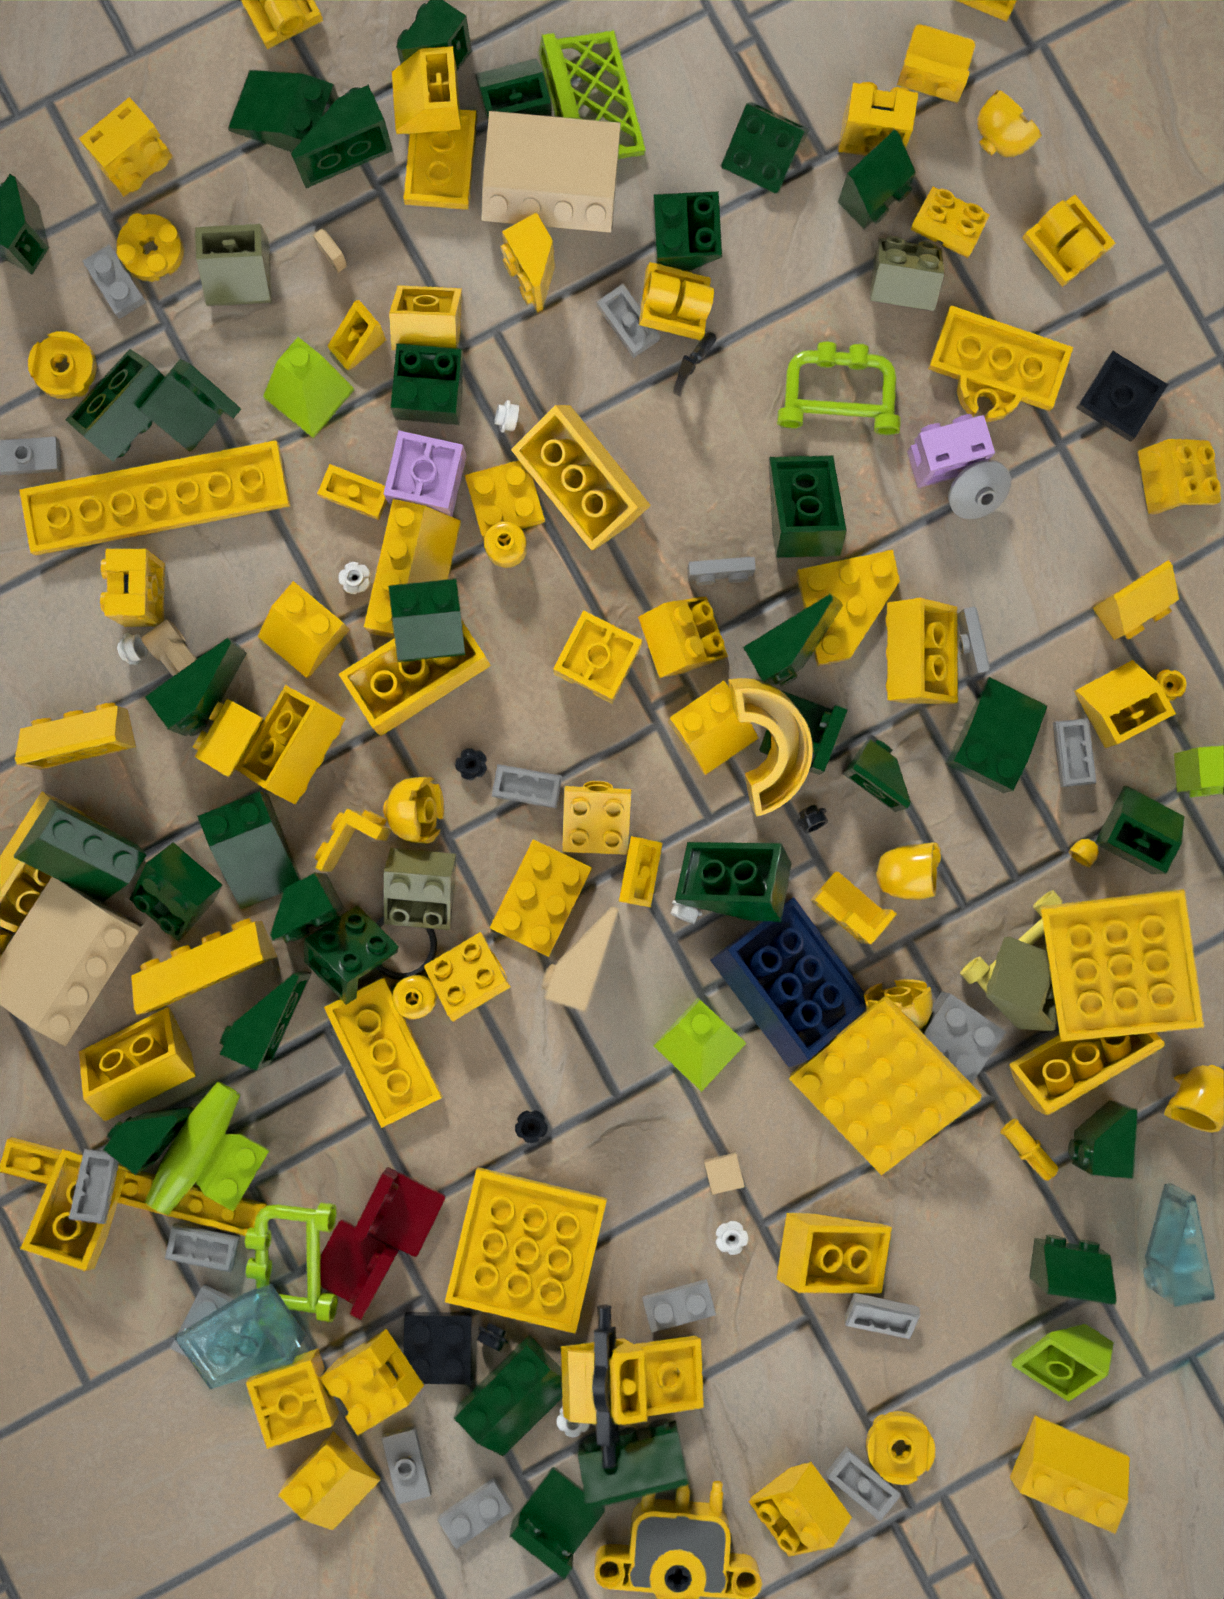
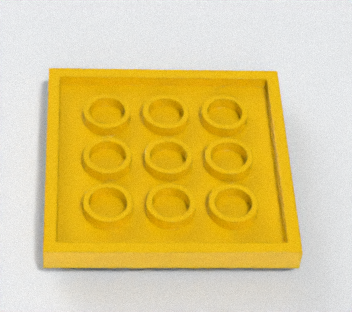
M1184 889L1041 906L1061 1042L1204 1027Z
M886 995L834 1037L810 1060L805 1061L793 1071L789 1077L790 1081L881 1176L980 1101L982 1096Z
M477 1167L445 1302L576 1334L607 1198Z

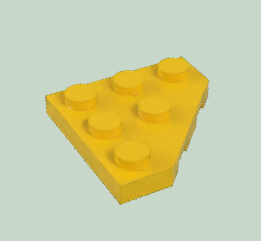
M893 549L798 569L796 571L804 609L830 593L843 604V607L814 650L817 666L849 660L900 582Z

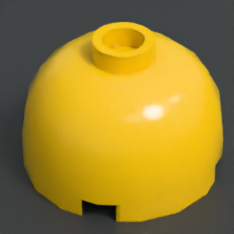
M996 90L979 112L977 129L982 136L979 144L990 156L997 152L1004 157H1015L1032 147L1042 135L1033 120L1031 119L1028 122L1022 114L1024 110L1001 90L999 92Z
M414 777L402 780L394 786L384 802L383 813L385 818H387L389 826L395 835L406 841L430 843L439 835L441 829H435L437 818L443 819L444 799L439 784L431 782L434 780L432 777Z
M899 979L894 980L897 987L882 990V983L870 987L864 993L867 1010L886 995L919 1030L927 1024L933 1012L931 987L927 988V983L924 981Z

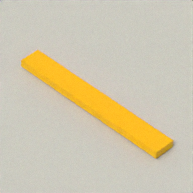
M13 1137L8 1138L0 1162V1172L48 1184L61 1150ZM118 1165V1168L127 1171L118 1203L166 1215L145 1203L155 1174L141 1171L134 1175L124 1166ZM193 1185L170 1214L166 1216L246 1236L248 1229L254 1228L256 1215L267 1204L242 1197L233 1212L206 1197L199 1186Z

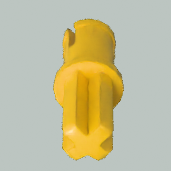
M1017 1118L1004 1125L1000 1133L1019 1152L1018 1157L1021 1160L1025 1159L1045 1181L1056 1176L1059 1170L1058 1166L1040 1147L1041 1142L1038 1139L1034 1140Z

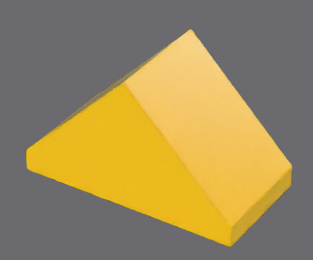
M356 300L327 347L348 371L353 369L387 340L379 322L360 300Z

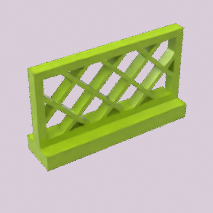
M614 30L556 39L555 33L543 34L538 55L554 116L581 119L579 111L585 105L598 114L595 120L600 121L603 117L609 122L621 123L620 132L623 130L633 137L635 146L624 147L619 143L618 159L644 155L646 148ZM596 44H609L611 54L607 60L592 51ZM573 48L582 54L576 65L564 57L562 49ZM586 58L602 67L596 77L580 68ZM605 71L618 78L619 84L615 90L599 81ZM575 75L590 84L584 95L572 88L571 81ZM594 88L610 97L604 107L588 98ZM613 100L625 107L627 114L623 120L607 111Z

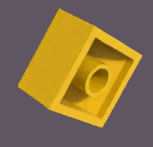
M398 285L389 312L391 350H396L397 343L458 349L462 288Z
M1167 560L1093 607V610L1114 640L1124 635L1129 640L1145 630L1142 623L1150 618L1157 622L1172 612L1169 606L1179 600L1173 565Z
M293 581L271 606L257 637L309 679L350 629Z
M724 680L675 713L668 720V723L704 775L759 739L751 722H740L733 710L730 688Z
M226 699L224 704L221 702L216 704L209 717L214 723L208 733L203 730L201 731L193 748L198 750L194 756L195 758L230 777L233 775L264 718Z
M332 1431L288 1477L278 1496L302 1520L334 1530L375 1487L381 1478Z

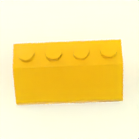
M555 405L511 449L591 551L597 549L629 527L651 506L571 405Z
M397 499L392 500L364 623V628L370 634L395 638L389 585L447 580L449 578L461 520L425 505Z
M463 621L462 630L465 655L398 662L394 638L338 674L371 727L380 736L386 734L491 666Z
M41 791L0 856V927L15 933L52 877L13 857L49 799L102 825L70 804L44 791Z
M250 918L244 919L231 925L232 932L221 936L220 931L201 938L202 945L191 949L188 944L171 951L172 958L160 963L159 958L141 964L139 966L141 971L131 975L136 1015L158 1010L277 958L263 922H252Z
M1156 1032L1061 1042L1059 1034L1009 1064L1017 1088L1035 1110L1048 1116L1163 1048L1165 1043Z

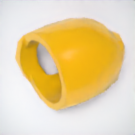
M932 842L900 845L895 849L885 852L880 857L878 870L875 873L879 887L884 893L905 900H921L934 897L937 890V867L941 861V848L938 843Z
M1201 1065L1194 1067L1188 1073L1175 1076L1173 1079L1180 1087L1177 1093L1169 1100L1164 1115L1171 1120L1179 1121L1201 1131L1219 1132L1224 1126V1070L1214 1065Z

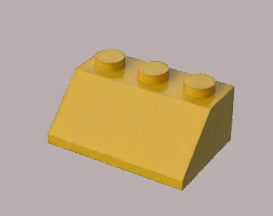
M921 597L887 602V700L906 704H957V606Z
M285 685L237 765L236 770L266 790L296 805L300 796L307 790L308 783L314 772L323 763L325 754L333 740L340 734L341 727L346 719Z
M111 702L95 706L96 711L84 713L83 710L66 712L63 714V719L52 721L51 718L31 721L32 726L20 729L15 754L16 765L43 770L136 748L128 709L116 706V703Z
M169 1007L79 1051L83 1100L104 1121L124 1113L196 1076L192 1052Z
M1034 1415L1010 1479L1020 1493L1116 1534L1128 1503L1130 1457L1118 1450Z

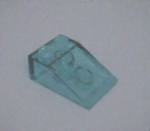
M1169 1183L1164 1184L1145 1254L1147 1268L1143 1269V1274L1148 1288L1175 1307L1214 1300L1216 1297L1196 1197Z
M270 1284L240 1295L178 1333L175 1341L207 1386L213 1389L292 1364L306 1334L273 1285Z

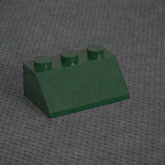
M129 349L65 421L114 462L117 457L120 458L129 451L131 442L138 434L146 432L151 427L153 421L140 411V407L165 376L151 362Z
M49 799L13 855L14 858L102 902L129 884L147 856L138 844L52 799Z
M529 1334L457 1405L453 1419L477 1444L504 1456L562 1399V1369Z
M660 1419L650 1423L647 1428L636 1430L634 1427H628L619 1430V1441L615 1443L617 1466L613 1468L602 1467V1446L597 1445V1436L585 1439L583 1444L578 1446V1460L587 1510L689 1485L686 1459L676 1420L669 1422L668 1419Z

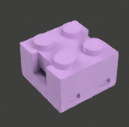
M966 414L955 418L952 421L953 424L941 427L940 423H934L921 429V432L914 439L915 445H911L907 451L918 488L956 478L961 471L971 464L990 460L995 454V450L984 415L973 418L972 414Z
M398 430L384 489V496L388 503L392 505V500L397 499L425 505L452 517L467 456L464 446L458 443Z

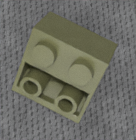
M261 224L195 227L196 261L207 306L272 303L269 239Z
M889 236L887 239L878 238L870 285V301L935 311L944 278L942 248L927 241L919 242V244L908 243L903 238Z
M390 848L383 871L384 924L450 930L456 881V854Z
M1004 937L1000 951L997 953L991 979L987 984L986 996L1017 1029L1054 1031L1057 1012L1047 951L1012 937Z

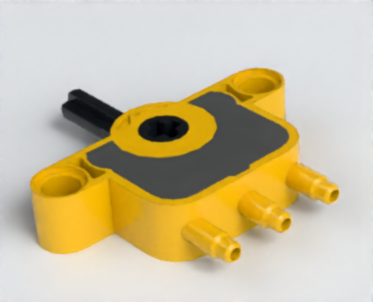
M717 1480L712 1482L709 1503L689 1501V1485L676 1489V1500L655 1499L656 1493L642 1496V1501L637 1504L632 1512L629 1545L605 1544L597 1550L594 1558L595 1580L602 1588L654 1593L657 1599H699L700 1596L752 1599L759 1594L762 1587L760 1571L756 1560L747 1554L730 1553V1529L727 1516L723 1510V1484ZM610 1561L618 1565L612 1571H607L601 1567L605 1562ZM680 1568L679 1574L675 1575V1569ZM743 1572L753 1574L751 1579L747 1581L737 1579L739 1574Z

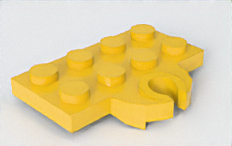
M951 305L946 314L928 370L958 380L957 396L959 403L967 414H972V417H974L979 409L977 398H988L992 402L993 408L985 415V421L993 422L1004 419L1012 413L1020 401L1050 411L1054 407L1074 347Z

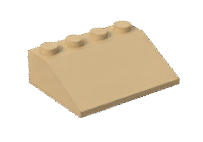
M489 111L481 221L516 224L537 212L545 227L611 233L614 219L621 123Z
M51 877L0 957V1005L34 1030L66 1047L142 925L88 894Z
M611 906L559 959L556 965L551 964L547 968L541 985V989L547 990L545 999L586 1012L618 908Z

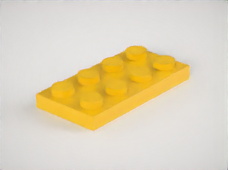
M386 977L358 990L357 998L347 1005L339 999L324 1007L381 1128L443 1097L405 1017L400 1015L394 1008L392 1001L393 992Z

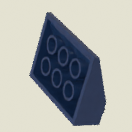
M794 897L784 903L781 922H758L710 959L789 1068L810 1060L866 1010L865 992Z

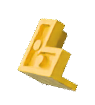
M837 871L829 877L811 898L814 904L858 942L871 945L897 915L892 909H881Z

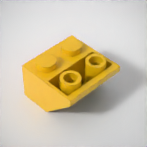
M453 46L419 49L392 71L396 134L461 130L457 69Z
M536 212L503 230L504 244L500 248L505 257L503 263L511 277L516 275L521 285L518 288L527 305L532 303L536 311L539 312L543 310L555 269L553 240Z
M707 596L665 602L638 616L659 678L682 674L728 657L724 640L720 635L713 615V609L709 604Z
M1133 660L1074 690L1104 748L1118 745L1176 714L1161 685Z
M812 1462L788 1468L748 1501L757 1513L760 1521L766 1525L777 1540L779 1547L788 1557L834 1547L852 1519L849 1512Z

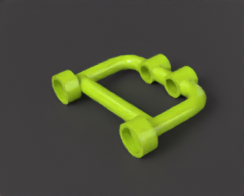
M820 342L817 344V350L801 351L790 360L786 374L785 407L778 410V426L788 429L802 427L804 413L871 417L875 418V433L895 435L900 432L901 417L895 415V368L885 357L869 354V347L867 345L853 344L849 347L848 353L836 352L837 345L833 342ZM808 363L816 364L823 368L835 365L848 366L854 370H863L867 367L877 368L883 374L882 405L798 399L800 368Z
M320 1203L317 1209L279 1204L268 1205L262 1208L256 1215L254 1228H249L245 1236V1247L255 1249V1258L251 1257L246 1266V1277L256 1279L257 1292L265 1303L280 1309L316 1313L318 1321L333 1322L337 1313L338 1297L336 1294H321L320 1231L332 1232L337 1217V1207L335 1204ZM272 1218L306 1222L307 1298L278 1294L270 1287L269 1278L273 1265L272 1260H269L272 1233L271 1230H268V1222Z

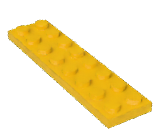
M277 440L19 489L30 553L35 556L291 506L280 446Z

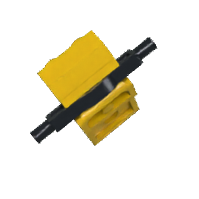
M611 1305L597 1306L598 1328L594 1330V1342L561 1346L563 1417L569 1422L597 1424V1445L602 1446V1467L604 1468L617 1466L615 1443L619 1441V1424L626 1425L645 1422L648 1416L704 1408L701 1338L689 1336L633 1344L624 1338L616 1339V1327L612 1326Z

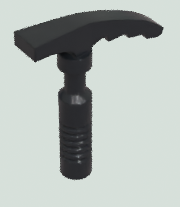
M707 332L692 351L690 357L684 355L673 394L679 397L682 396L688 376L696 369L695 365L703 360L716 342L717 338L714 333Z

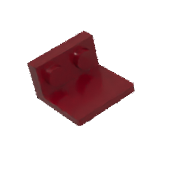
M387 1166L382 1172L351 1236L364 1242L366 1237L371 1235L413 1257H417L446 1196Z
M341 1219L320 1255L321 1287L353 1304L349 1314L362 1320L399 1250L371 1235H368L364 1242L351 1236L356 1226Z

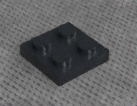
M1112 351L1086 390L1076 409L1131 442L1139 433L1168 384L1115 351Z
M471 1312L405 1313L403 1354L423 1384H471Z

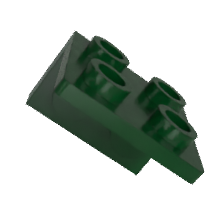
M754 102L746 103L721 163V168L776 194L782 187L800 143L805 141L810 129Z
M181 358L140 407V411L190 452L194 450L223 413L234 419L241 410L234 401L192 364Z
M782 691L793 702L807 723L813 747L809 771L820 775L825 772L848 710L837 705L830 709ZM766 729L759 752L768 755L771 749V733Z
M355 906L304 939V962L347 1005L357 998L358 979L396 954L399 946L360 907Z
M552 1467L513 1518L509 1537L565 1580L573 1569L574 1553L605 1513V1506L587 1510L583 1489L557 1468Z

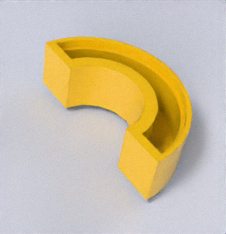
M728 679L733 710L740 722H754L765 726L771 733V749L766 760L756 769L745 773L749 802L757 817L781 807L801 788L808 775L812 761L813 747L811 734L807 723L796 706L778 688L756 679Z

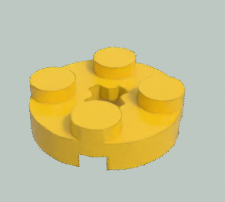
M136 213L129 217L127 223L119 232L116 243L117 257L134 277L148 282L160 280L159 277L165 276L167 273L169 275L173 274L181 265L184 257L183 242L174 225L166 218L156 214L142 215ZM154 241L158 249L156 251L151 250L149 255L145 254L144 245Z
M65 331L52 332L41 343L38 341L32 347L28 357V371L37 386L47 395L58 399H69L75 396L82 397L86 395L89 391V386L95 379L97 362L93 350L80 337ZM63 358H67L70 366L67 370L60 373V370L55 365L56 363H62Z
M895 1411L886 1415H879L873 1420L872 1427L869 1429L866 1437V1453L874 1470L884 1480L897 1485H906L919 1480L918 1476L922 1475L925 1470L928 1472L932 1467L935 1458V1443L925 1423L920 1418L908 1412ZM898 1440H903L906 1445H909V1449L903 1450L901 1456H897L895 1449L892 1448V1445L897 1443Z

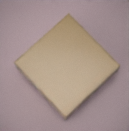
M321 229L313 236L318 248L334 269L339 273L346 268L347 262L343 252L326 230Z
M736 1152L704 1160L712 1195L745 1187Z

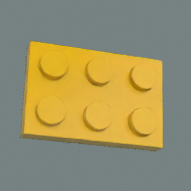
M460 109L461 130L410 133L404 188L405 205L469 210L477 127L476 111Z
M533 839L489 928L549 957L592 867Z

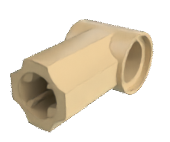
M168 618L141 638L149 652L158 661H162L172 676L197 660L186 646V639Z

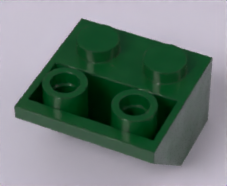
M429 0L427 4L423 3L416 13L415 21L408 30L405 29L401 32L396 44L400 64L419 49L453 46L457 71L472 51L467 16L444 0Z
M537 58L475 74L487 124L489 111L552 116L550 95L543 70Z
M9 174L5 182L0 184V256L33 275L49 250L39 205L18 179Z
M719 191L653 195L655 263L689 272L722 258Z
M397 343L390 405L395 419L460 425L463 395L462 349Z
M1125 785L1095 843L1151 874H1167L1182 844L1185 816Z
M172 842L145 864L129 900L134 903L139 911L146 913L154 920L162 931L170 934L179 942L214 903L223 884Z
M314 872L284 888L270 932V937L273 941L295 942L310 934L309 927L313 925L315 927L320 925L323 927L339 918L337 912L345 907L326 873Z

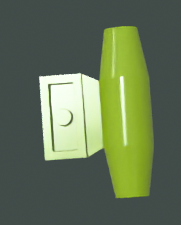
M217 1082L190 1113L159 1165L145 1200L148 1206L160 1213L169 1215L191 1187L197 1183L206 1197L234 1212L270 1151L242 1134L226 1133L240 1098V1093L221 1082Z

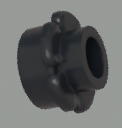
M473 748L464 749L460 753L461 756L456 759V770L466 780H474L476 777L481 778L487 771V757L480 750L475 751ZM470 761H474L475 765L473 767H469Z
M811 805L799 812L800 818L796 823L802 827L805 833L814 832L828 823V819L824 814L827 810L825 808L818 809L816 805Z
M537 1110L522 1112L517 1118L518 1123L515 1125L517 1136L524 1139L527 1143L538 1142L539 1138L544 1137L548 1130V1125L544 1121L545 1116ZM533 1123L535 1127L534 1129H529L528 1125Z
M489 1322L486 1328L481 1326L478 1328L481 1331L477 1341L501 1352L504 1343L508 1344L509 1342L503 1338L506 1331Z

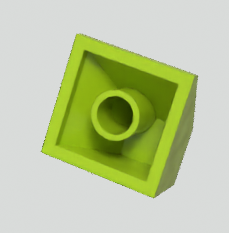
M297 337L277 360L263 398L314 439L355 389L322 355L301 338Z
M697 998L653 1046L702 1092L744 1047L746 1042L703 1001Z
M1082 1324L1050 1332L1013 1359L1012 1366L1069 1402L1108 1376L1114 1342L1090 1326Z

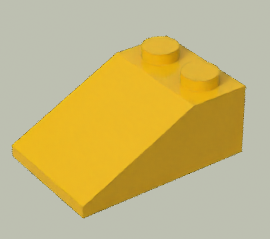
M62 1149L20 1249L83 1271L95 1269L108 1237L127 1171L120 1168L117 1170L106 1224L69 1219L82 1155Z
M787 1213L776 1279L798 1293H882L892 1227L820 1214Z

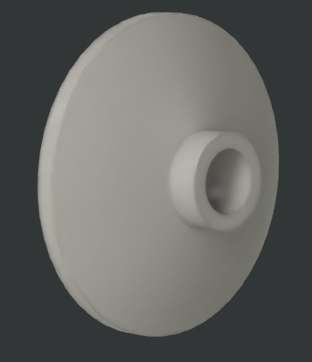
M983 460L966 467L955 478L949 490L948 501L953 512L964 519H977L992 513L1004 502L1011 487L1009 471L1003 464L994 460Z

